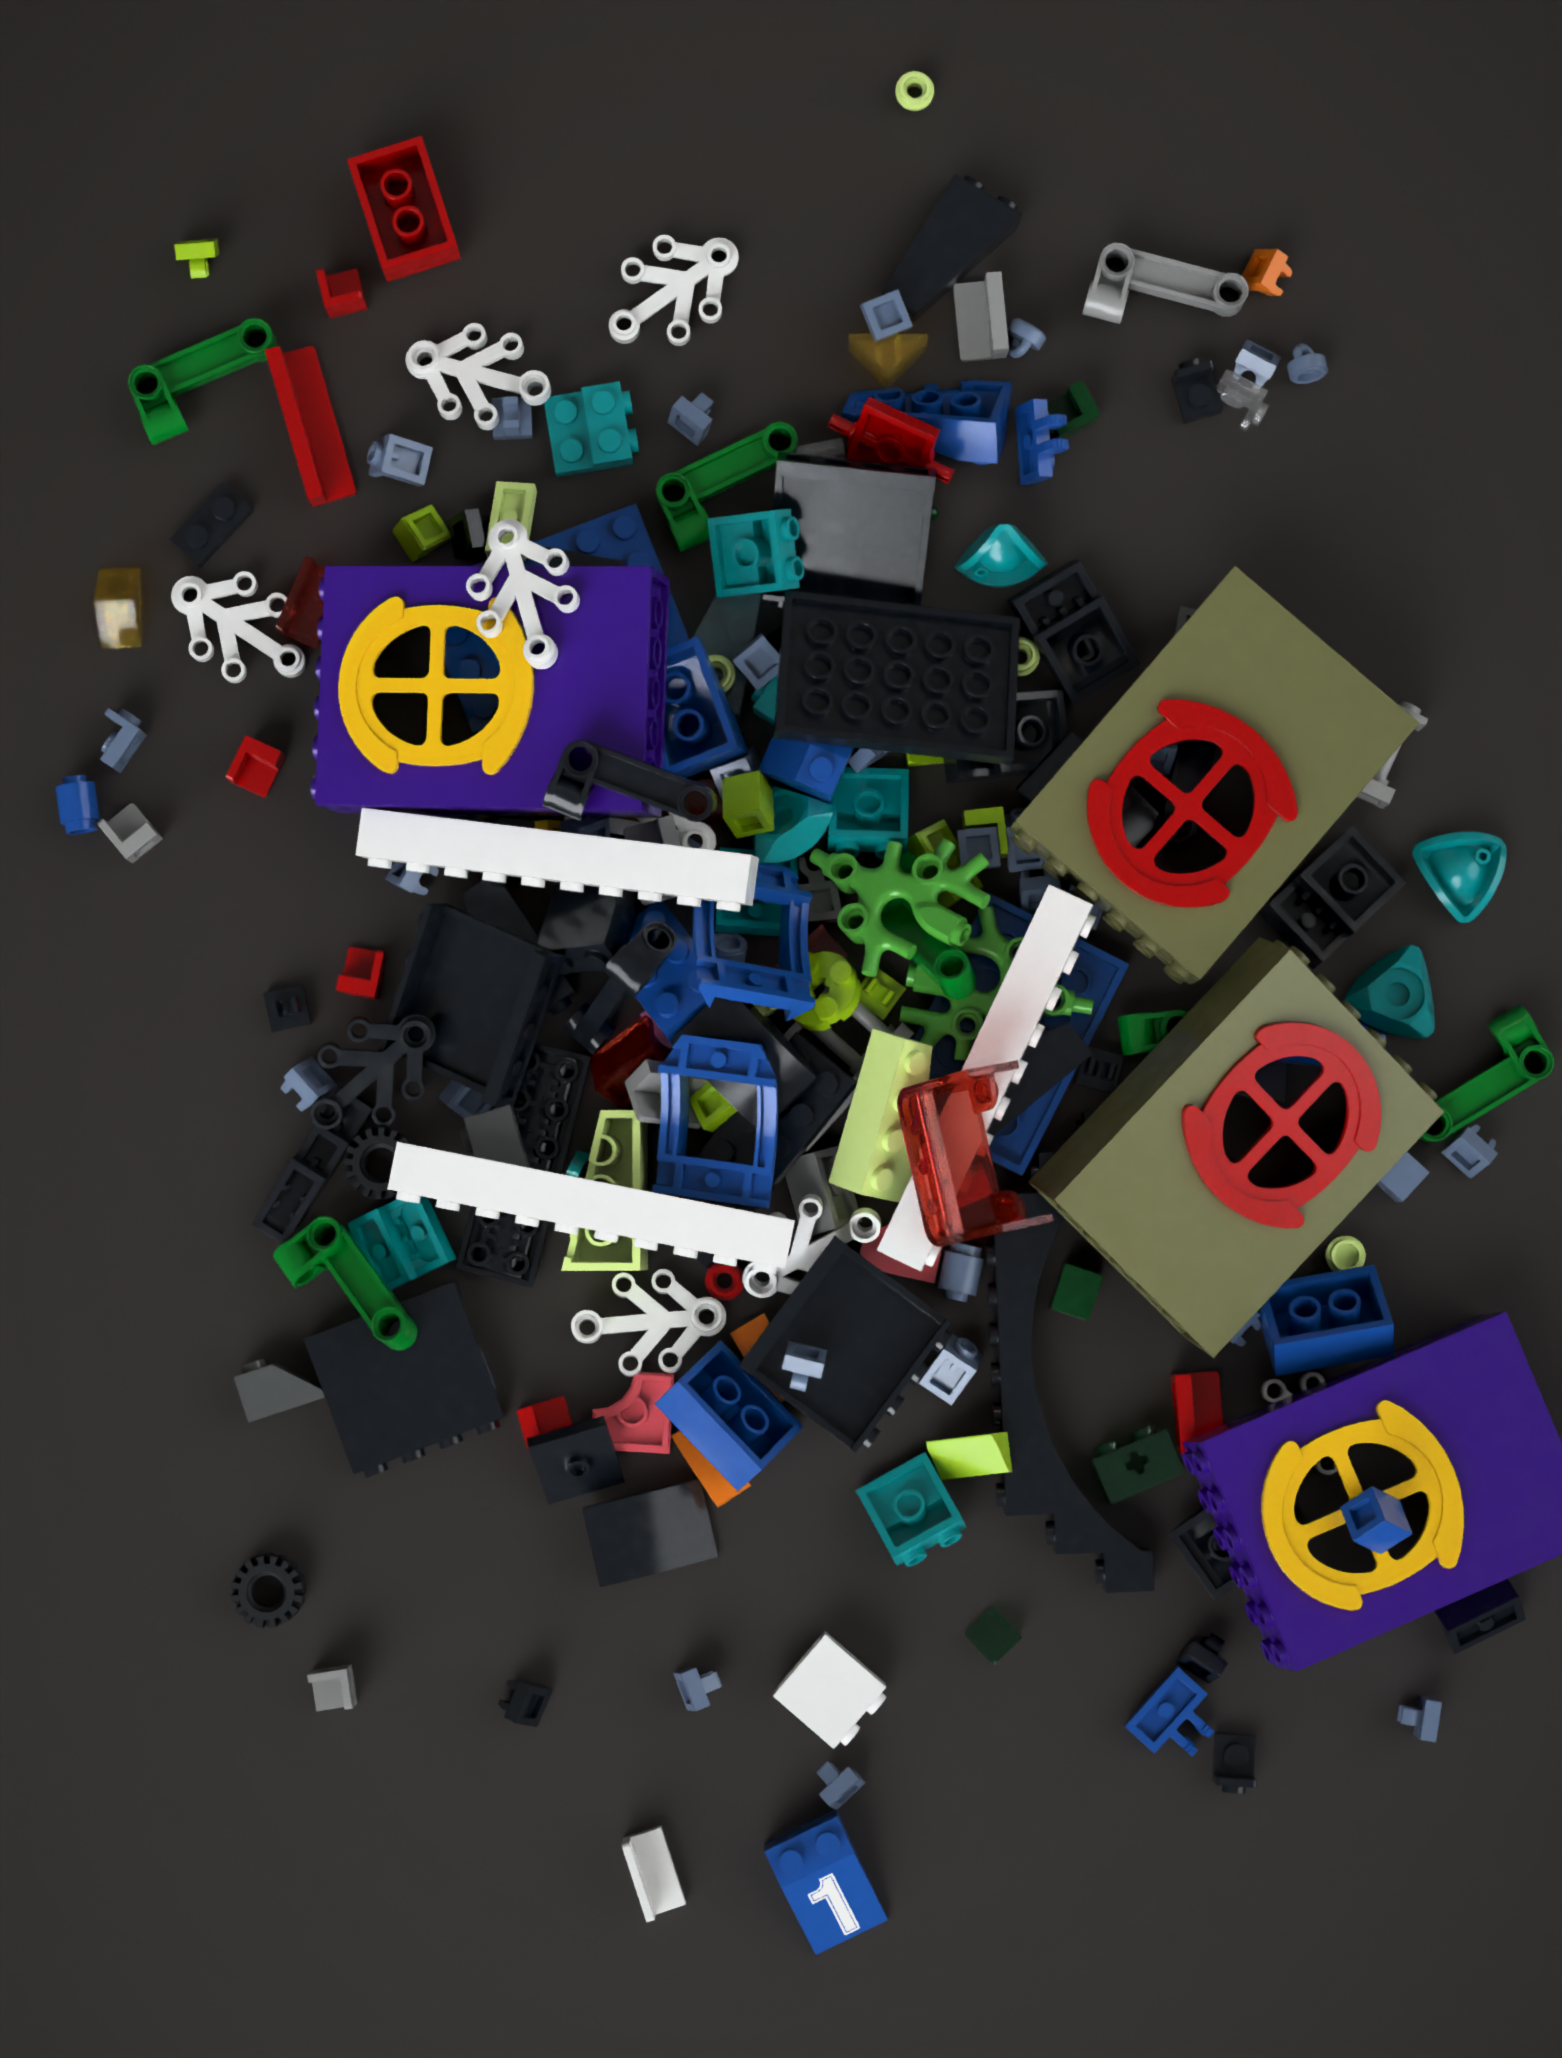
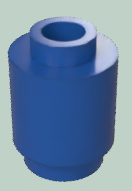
M73 775L62 778L63 784L55 787L60 825L65 826V832L68 835L97 831V821L100 820L95 782L87 781L86 775Z

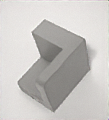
M130 803L109 821L102 818L97 823L124 858L132 864L163 839L133 803Z
M352 1664L315 1669L307 1674L308 1683H312L316 1712L344 1707L345 1710L353 1709L357 1705Z

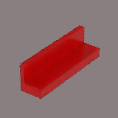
M280 346L266 349L265 353L306 495L311 506L316 507L356 495L357 490L314 346H307L283 353Z

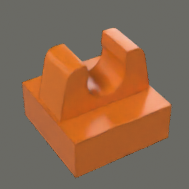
M1255 249L1242 274V277L1247 281L1249 291H1259L1268 296H1281L1283 290L1276 285V281L1279 276L1291 277L1292 275L1291 268L1286 264L1288 256L1279 249Z

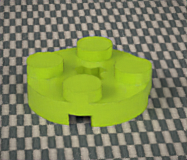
M827 951L814 954L808 952L812 979L809 985L811 997H815L814 990L821 984L825 983L829 991L827 994H820L819 998L815 999L813 1009L793 1019L805 1029L825 1031L832 1028L830 1024L836 1023L840 1019L844 1022L853 1014L860 1001L861 983L857 978L854 968L841 955Z

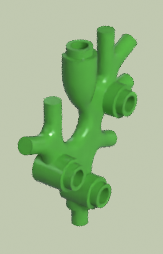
M943 838L933 854H923L914 861L912 873H906L901 869L900 857L903 845L895 841L887 842L883 863L876 868L861 866L848 853L838 854L833 852L829 855L818 848L811 853L810 862L822 868L823 875L830 878L843 893H857L858 902L844 906L838 914L837 922L840 929L853 943L865 944V956L861 973L866 976L876 977L883 952L891 950L910 960L917 951L916 945L888 931L882 924L881 913L883 908L893 899L901 898L908 901L918 924L924 931L950 946H962L968 940L972 928L967 923V919L940 905L937 898L944 891H949L981 909L988 905L990 895L971 885L973 877L990 865L981 852L960 867L950 869L947 866V862L954 852L956 845Z
M993 906L978 909L982 927L981 935L976 938L969 937L962 946H954L966 953L989 957L997 964L1000 970V980L994 989L984 992L975 989L970 996L964 999H950L945 996L942 989L917 964L909 963L905 986L913 987V992L945 997L950 1001L951 1006L945 1013L902 1006L899 1021L921 1025L924 1028V1034L919 1042L933 1046L932 1050L943 1036H953L956 1040L953 1059L957 1061H966L971 1051L972 1043L976 1040L984 1023L983 1020L986 1019L1014 959L1013 953L1019 949L1024 938L1017 937L1008 940L1000 933ZM1057 984L1056 987L1062 989L1059 997L1060 1005L1054 1008L1053 1011L1045 1009L1043 1013L1044 1016L1049 1018H1056L1061 1015L1071 1016L1072 1012L1091 1015L1094 999L1075 996V991L1067 990L1064 986ZM962 1021H972L975 1029L971 1033L962 1032L959 1026Z

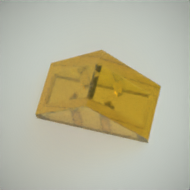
M849 334L848 351L885 388H889L926 352L928 334H896L874 343L871 334Z
M99 569L93 602L101 647H142L140 569Z

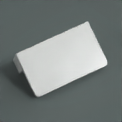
M660 1825L624 1837L622 1849L646 1922L655 1920V1915L686 1905L684 1893L662 1826Z

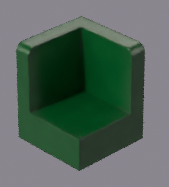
M1083 380L1069 386L1065 395L1047 403L1050 415L1064 414L1067 416L1066 426L1050 430L1052 438L1067 439L1096 424L1100 417V412Z
M1062 1263L1048 1308L1083 1320H1089L1103 1275Z

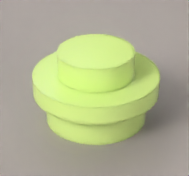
M1339 1236L1333 1239L1328 1244L1325 1252L1326 1263L1332 1271L1362 1267L1366 1258L1362 1243L1351 1236Z

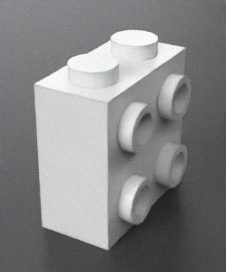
M826 1631L819 1636L772 1691L775 1699L833 1749L840 1742L846 1746L860 1729V1726L856 1724L866 1711L872 1715L887 1697L882 1693L886 1689L885 1682Z

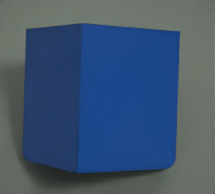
M1373 1486L1340 1507L1353 1542L1376 1553H1384L1413 1534L1401 1502Z

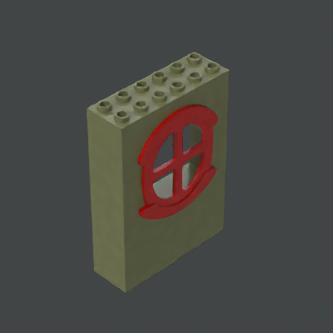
M1234 566L1016 819L1009 829L1014 834L1011 840L1026 854L1029 855L1034 851L1044 860L1041 866L1052 877L1059 881L1064 877L1075 887L1072 893L1076 897L1091 904L1094 903L1105 912L1102 917L1103 920L1114 930L1120 933L1125 929L1136 939L1132 944L1142 954L1150 959L1155 955L1166 964L1163 971L1171 979L1180 985L1184 981L1191 985L1201 980L1418 726L1419 722L1239 568ZM1204 740L1218 745L1222 750L1221 758L1189 793H1184L1150 763V758L1155 752L1176 742ZM1233 765H1240L1248 772L1254 794L1251 821L1246 833L1242 837L1232 835L1202 808V802ZM1136 776L1144 778L1174 805L1173 814L1141 849L1133 847L1127 840L1122 820V807L1126 789L1130 780ZM1188 820L1195 822L1226 850V856L1222 861L1207 869L1193 873L1177 874L1164 872L1154 863L1157 853L1181 825Z
M1259 937L1029 1180V1183L1186 1339L1213 1358L1444 1113L1434 1102L1438 1097L1436 1093L1424 1082L1419 1081L1416 1083L1409 1075L1412 1068L1396 1054L1391 1056L1384 1049L1387 1044L1385 1039L1371 1027L1366 1030L1358 1021L1362 1017L1361 1014L1345 1000L1341 1003L1332 994L1336 990L1334 985L1320 973L1315 976L1307 968L1310 961L1295 946L1288 948L1278 939L1273 943ZM1304 1056L1314 1058L1320 1062L1322 1067L1320 1074L1287 1108H1281L1255 1080V1074L1260 1068L1281 1058ZM1338 1082L1344 1089L1346 1097L1345 1124L1336 1147L1333 1151L1325 1153L1301 1129L1299 1118L1332 1083ZM1239 1091H1245L1270 1117L1271 1124L1239 1160L1230 1162L1225 1155L1223 1147L1224 1119L1234 1095ZM1283 1136H1288L1314 1163V1170L1310 1175L1286 1186L1260 1187L1252 1184L1248 1179L1249 1171Z

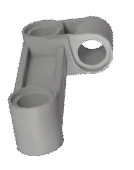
M1112 243L1103 249L1099 257L1082 315L1120 324L1129 294L1128 289L1213 311L1222 317H1231L1241 310L1249 294V286L1247 281L1237 273H1223L1132 249L1123 243ZM1110 258H1118L1124 263L1126 269L1121 272H1113L1106 266L1105 261ZM1231 288L1235 290L1239 298L1235 302H1227L1222 299L1219 290Z

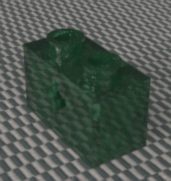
M1150 1424L1133 1431L1134 1439L1119 1445L1118 1440L1115 1439L1095 1448L1097 1455L1089 1459L1108 1503L1114 1504L1185 1474L1166 1428L1156 1429L1154 1424ZM1133 1451L1136 1455L1144 1456L1146 1459L1140 1463L1141 1470L1138 1472L1131 1467L1126 1468L1125 1463L1131 1460L1129 1454Z

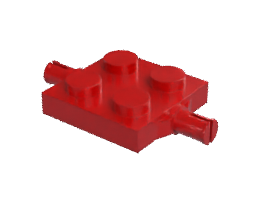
M869 397L864 403L861 415L855 423L835 413L828 423L827 429L848 437L846 459L936 469V479L947 485L954 475L955 469L934 461V448L941 431L940 429L872 397Z

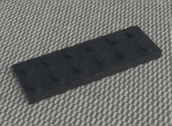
M795 1032L789 1042L819 1078L778 1116L777 1149L772 1191L856 1088L857 1081L798 1032ZM737 1111L720 1126L696 1157L753 1165L756 1127ZM669 1195L750 1212H756L759 1207ZM698 1251L697 1260L706 1268H711L715 1264L713 1262L714 1254Z

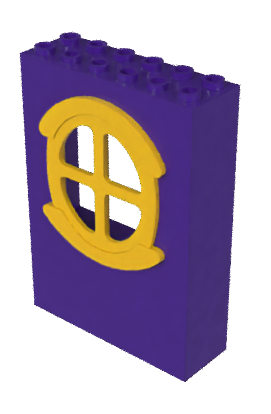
M325 566L324 577H321L319 582V595L323 601V616L319 617L317 624L318 637L322 640L321 656H318L316 660V676L320 680L319 696H316L314 702V714L318 720V735L314 737L312 744L313 756L317 759L316 775L311 780V795L315 799V805L338 813L361 814L362 808L421 815L568 817L547 809L542 804L548 785L557 770L562 753L571 742L590 740L663 769L670 579L652 566H569L567 572L561 576L551 575L544 566H525L527 571L559 587L563 585L573 587L580 597L578 608L571 613H564L558 609L555 603L532 592L543 633L553 640L558 649L557 660L551 667L536 669L528 663L523 654V646L527 640V635L516 599L503 620V630L498 636L487 638L482 635L476 625L477 617L482 612L490 610L509 576L507 566H502L492 582L493 592L491 596L484 601L474 600L466 589L468 578L480 573L483 566ZM478 582L474 586L473 592H482L485 589L486 583ZM563 595L560 599V604H569L573 599V595ZM496 619L486 620L484 629H492L496 624ZM420 626L429 627L431 632L429 673L426 677H376L374 674L375 663L390 642L411 629ZM458 626L473 632L491 647L499 661V675L493 679L447 678L444 670L446 632L448 628ZM536 644L532 649V653L536 655L541 654L545 649V644ZM376 694H426L428 698L426 741L422 745L407 743L387 730L373 708V698ZM447 694H496L499 699L498 709L490 722L480 732L455 745L446 746L443 744V700ZM578 747L573 753L572 760L578 769L586 770L591 766L593 758L587 748ZM594 784L586 801L582 817L661 818L662 809Z
M1506 1311L1478 1315L1394 1351L1392 1356L1373 1360L1182 1442L1186 1452L1182 1453L1184 1464L1191 1475L1196 1474L1201 1487L1198 1490L1201 1505L1207 1513H1212L1217 1527L1213 1528L1215 1539L1223 1551L1227 1549L1232 1561V1565L1229 1566L1230 1575L1238 1588H1243L1248 1602L1244 1604L1247 1616L1254 1626H1259L1264 1640L1260 1641L1262 1652L1266 1660L1270 1664L1274 1663L1277 1668L1292 1671L1302 1670L1562 1555V1443ZM1359 1443L1384 1445L1397 1450L1410 1459L1415 1467V1474L1412 1478L1387 1488L1383 1492L1398 1500L1419 1491L1425 1493L1429 1509L1424 1529L1414 1546L1399 1559L1391 1558L1388 1550L1381 1554L1371 1550L1376 1565L1370 1572L1347 1573L1332 1569L1315 1559L1307 1545L1311 1538L1345 1524L1342 1511L1339 1509L1301 1525L1297 1522L1294 1514L1298 1489L1309 1470L1323 1457L1328 1456L1333 1459L1350 1501L1361 1494L1363 1490L1348 1456L1349 1447Z

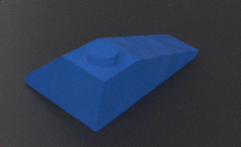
M965 380L960 381L961 388L938 390L937 383L925 384L923 390L913 393H904L898 387L854 391L850 393L842 410V418L855 423L861 415L864 403L869 397H872L940 429L934 452L958 461L973 462L977 465L998 464L1006 443L1012 382Z
M772 737L758 770L767 777L831 803L855 747Z

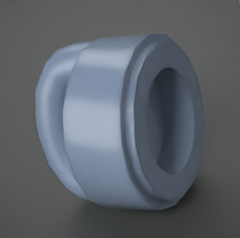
M1014 318L1007 328L1008 334L1013 337L1008 351L1012 358H1020L1029 348L1040 351L1046 341V335L1042 331L1020 318Z
M1298 343L1294 346V359L1287 364L1289 378L1292 382L1296 384L1312 383L1320 380L1328 373L1326 357L1323 354L1314 353L1309 346L1303 343Z
M718 932L714 934L716 958L745 963L748 945L745 938L737 933Z

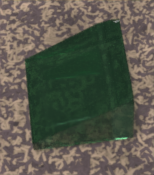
M993 1606L964 1634L993 1666L1022 1639V1636Z

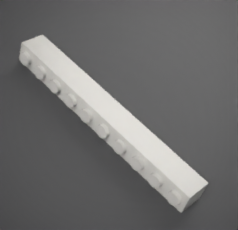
M369 808L361 809L355 854L356 856L367 858V866L391 869L392 862L406 863V871L427 874L430 872V866L445 868V876L468 878V871L483 873L482 880L506 883L507 876L521 877V885L545 888V881L560 882V890L580 893L584 892V885L599 887V895L622 897L623 890L638 892L637 899L652 902H661L662 895L675 896L679 905L701 907V900L717 902L716 909L740 912L741 905L753 906L759 862L758 857L750 854Z
M1050 884L1048 885L877 1251L919 1271L923 1270L925 1264L933 1267L942 1248V1245L936 1243V1240L942 1228L950 1231L959 1212V1208L953 1206L960 1191L967 1194L977 1172L970 1169L975 1157L979 1155L984 1158L994 1137L987 1133L994 1118L999 1121L1002 1120L1011 1099L1005 1097L1007 1089L1011 1082L1019 1084L1028 1065V1062L1023 1061L1022 1057L1028 1045L1036 1048L1045 1029V1026L1039 1024V1021L1045 1009L1054 1010L1061 995L1062 989L1056 987L1063 972L1070 975L1080 953L1073 951L1079 936L1087 939L1097 917L1090 914L1093 904Z
M397 1142L387 1188L388 1190L397 1191L396 1199L420 1204L421 1196L437 1199L435 1207L458 1212L460 1205L464 1204L476 1207L475 1215L499 1219L500 1212L516 1215L514 1223L538 1227L539 1221L544 1220L555 1223L554 1231L578 1235L580 1227L595 1230L594 1239L618 1243L620 1235L635 1238L633 1245L635 1247L657 1251L658 1244L660 1243L674 1246L673 1254L695 1259H697L698 1251L714 1254L713 1262L737 1266L738 1259L754 1262L752 1270L776 1274L777 1267L786 1268L795 1220Z

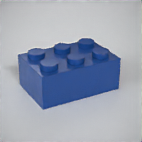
M661 901L653 903L637 915L630 941L648 923L654 921L667 924L675 932L677 940L674 949L651 980L635 996L673 1046L674 1043L671 1039L707 1003L698 988L693 939L666 904Z
M1374 1264L1288 1279L1258 1310L1260 1314L1258 1319L1261 1323V1329L1275 1376L1394 1355V1323Z
M720 1340L654 1404L723 1477L739 1491L764 1469L803 1426L757 1378L739 1367L741 1361Z

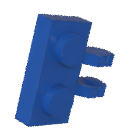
M1031 399L1015 408L1020 485H1036L1053 477L1054 454L1063 453L1069 449L1068 439H1050V430L1066 426L1067 416L1064 414L1050 415L1047 399Z
M1177 1665L1123 1724L1154 1754L1171 1737L1192 1757L1198 1751L1195 1744L1176 1730L1186 1718L1194 1724V1728L1203 1736L1210 1738L1215 1732L1193 1712L1208 1693Z

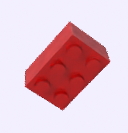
M422 135L347 159L387 282L461 259Z

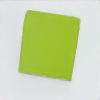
M432 504L401 518L393 528V534L412 562L424 557L451 539L450 531Z

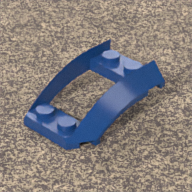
M758 862L754 899L782 904L779 934V969L716 958L714 901L701 900V907H693V953L697 983L709 1008L714 998L717 997L769 1008L784 1009L786 1022L813 1009L815 997L810 995L809 985L812 979L808 956V915L812 893L802 891L797 886L799 878L789 867Z
M682 1034L672 1048L674 1049L658 1067L661 1077V1116L656 1158L658 1160L656 1184H653L652 1192L770 1208L778 1135L777 1078L761 1044ZM689 1076L757 1085V1127L753 1165L686 1156L689 1122Z

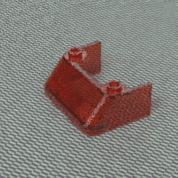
M1018 1060L966 1069L905 1087L898 1095L897 1109L923 1226L928 1240L934 1246L942 1247L1054 1222L1052 1213L1026 1219L1025 1205L1020 1197L1011 1190L999 1192L982 1113L990 1111L995 1107L999 1094L994 1075L1019 1069Z

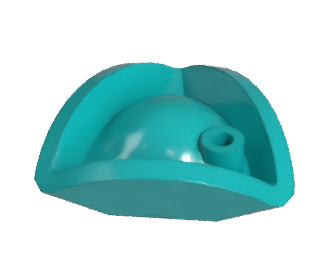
M998 524L990 526L970 544L954 568L968 579L980 585L1003 588L1015 586L1029 580L1048 563L1015 525Z
M770 785L774 795V831L753 835L754 856L758 857L761 863H779L802 855L812 848L823 836L833 814V805Z
M1455 832L1419 842L1415 845L1412 854L1424 878L1446 909L1458 922L1469 923L1481 913L1494 895L1505 869L1507 849L1502 839L1495 835L1482 832Z
M1404 946L1378 960L1353 983L1346 994L1345 1001L1350 1003L1361 1014L1362 1017L1359 1020L1375 1029L1407 1038H1428L1434 1033L1435 1016L1432 990L1422 951L1417 946Z

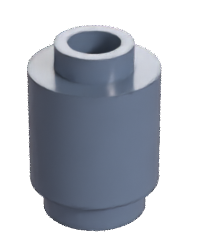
M951 1242L950 1250L945 1251L937 1287L945 1289L944 1298L967 1302L968 1295H977L984 1259L980 1258L982 1248Z

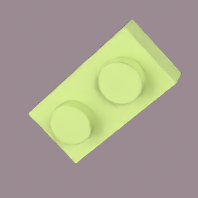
M496 481L485 546L487 558L492 551L488 545L489 532L501 520L513 519L520 522L527 530L528 540L530 539L537 489L534 483ZM504 534L501 538V543L511 542L514 534Z

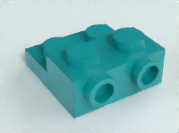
M620 381L581 387L582 391L550 396L544 403L556 477L634 465L632 453L639 452L636 428L628 429L626 415L633 414L630 391H621Z
M791 509L707 519L717 598L800 588L799 580L803 578L805 570L802 559L796 556L794 541L799 537L800 526L798 520L791 515Z
M846 767L831 801L833 814L828 825L827 851H836L838 854L848 853L854 858L859 855V852H875L876 857L884 860L887 842L895 841L903 845L901 853H907L909 769L865 768L856 773L852 767Z
M926 1452L855 1490L897 1566L905 1563L906 1567H910L920 1563L927 1557L925 1550L938 1543L941 1547L954 1544L962 1537L960 1531L967 1528Z

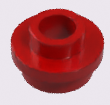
M715 1263L708 1269L705 1275L706 1289L711 1296L718 1300H731L737 1297L744 1287L742 1282L743 1272L738 1265L730 1266ZM721 1273L731 1275L733 1282L729 1288L724 1289L717 1284V1278Z

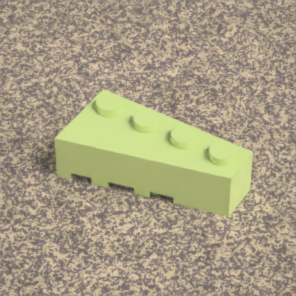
M872 1029L828 1183L860 1195L900 1202L921 1157L933 1046L897 1034Z
M600 1110L585 1179L648 1191V1123L638 1121L634 1110ZM579 1227L578 1235L570 1234L568 1251L566 1257H564L561 1271L648 1270V1249L633 1246L635 1238L620 1235L618 1243L594 1239L595 1230Z

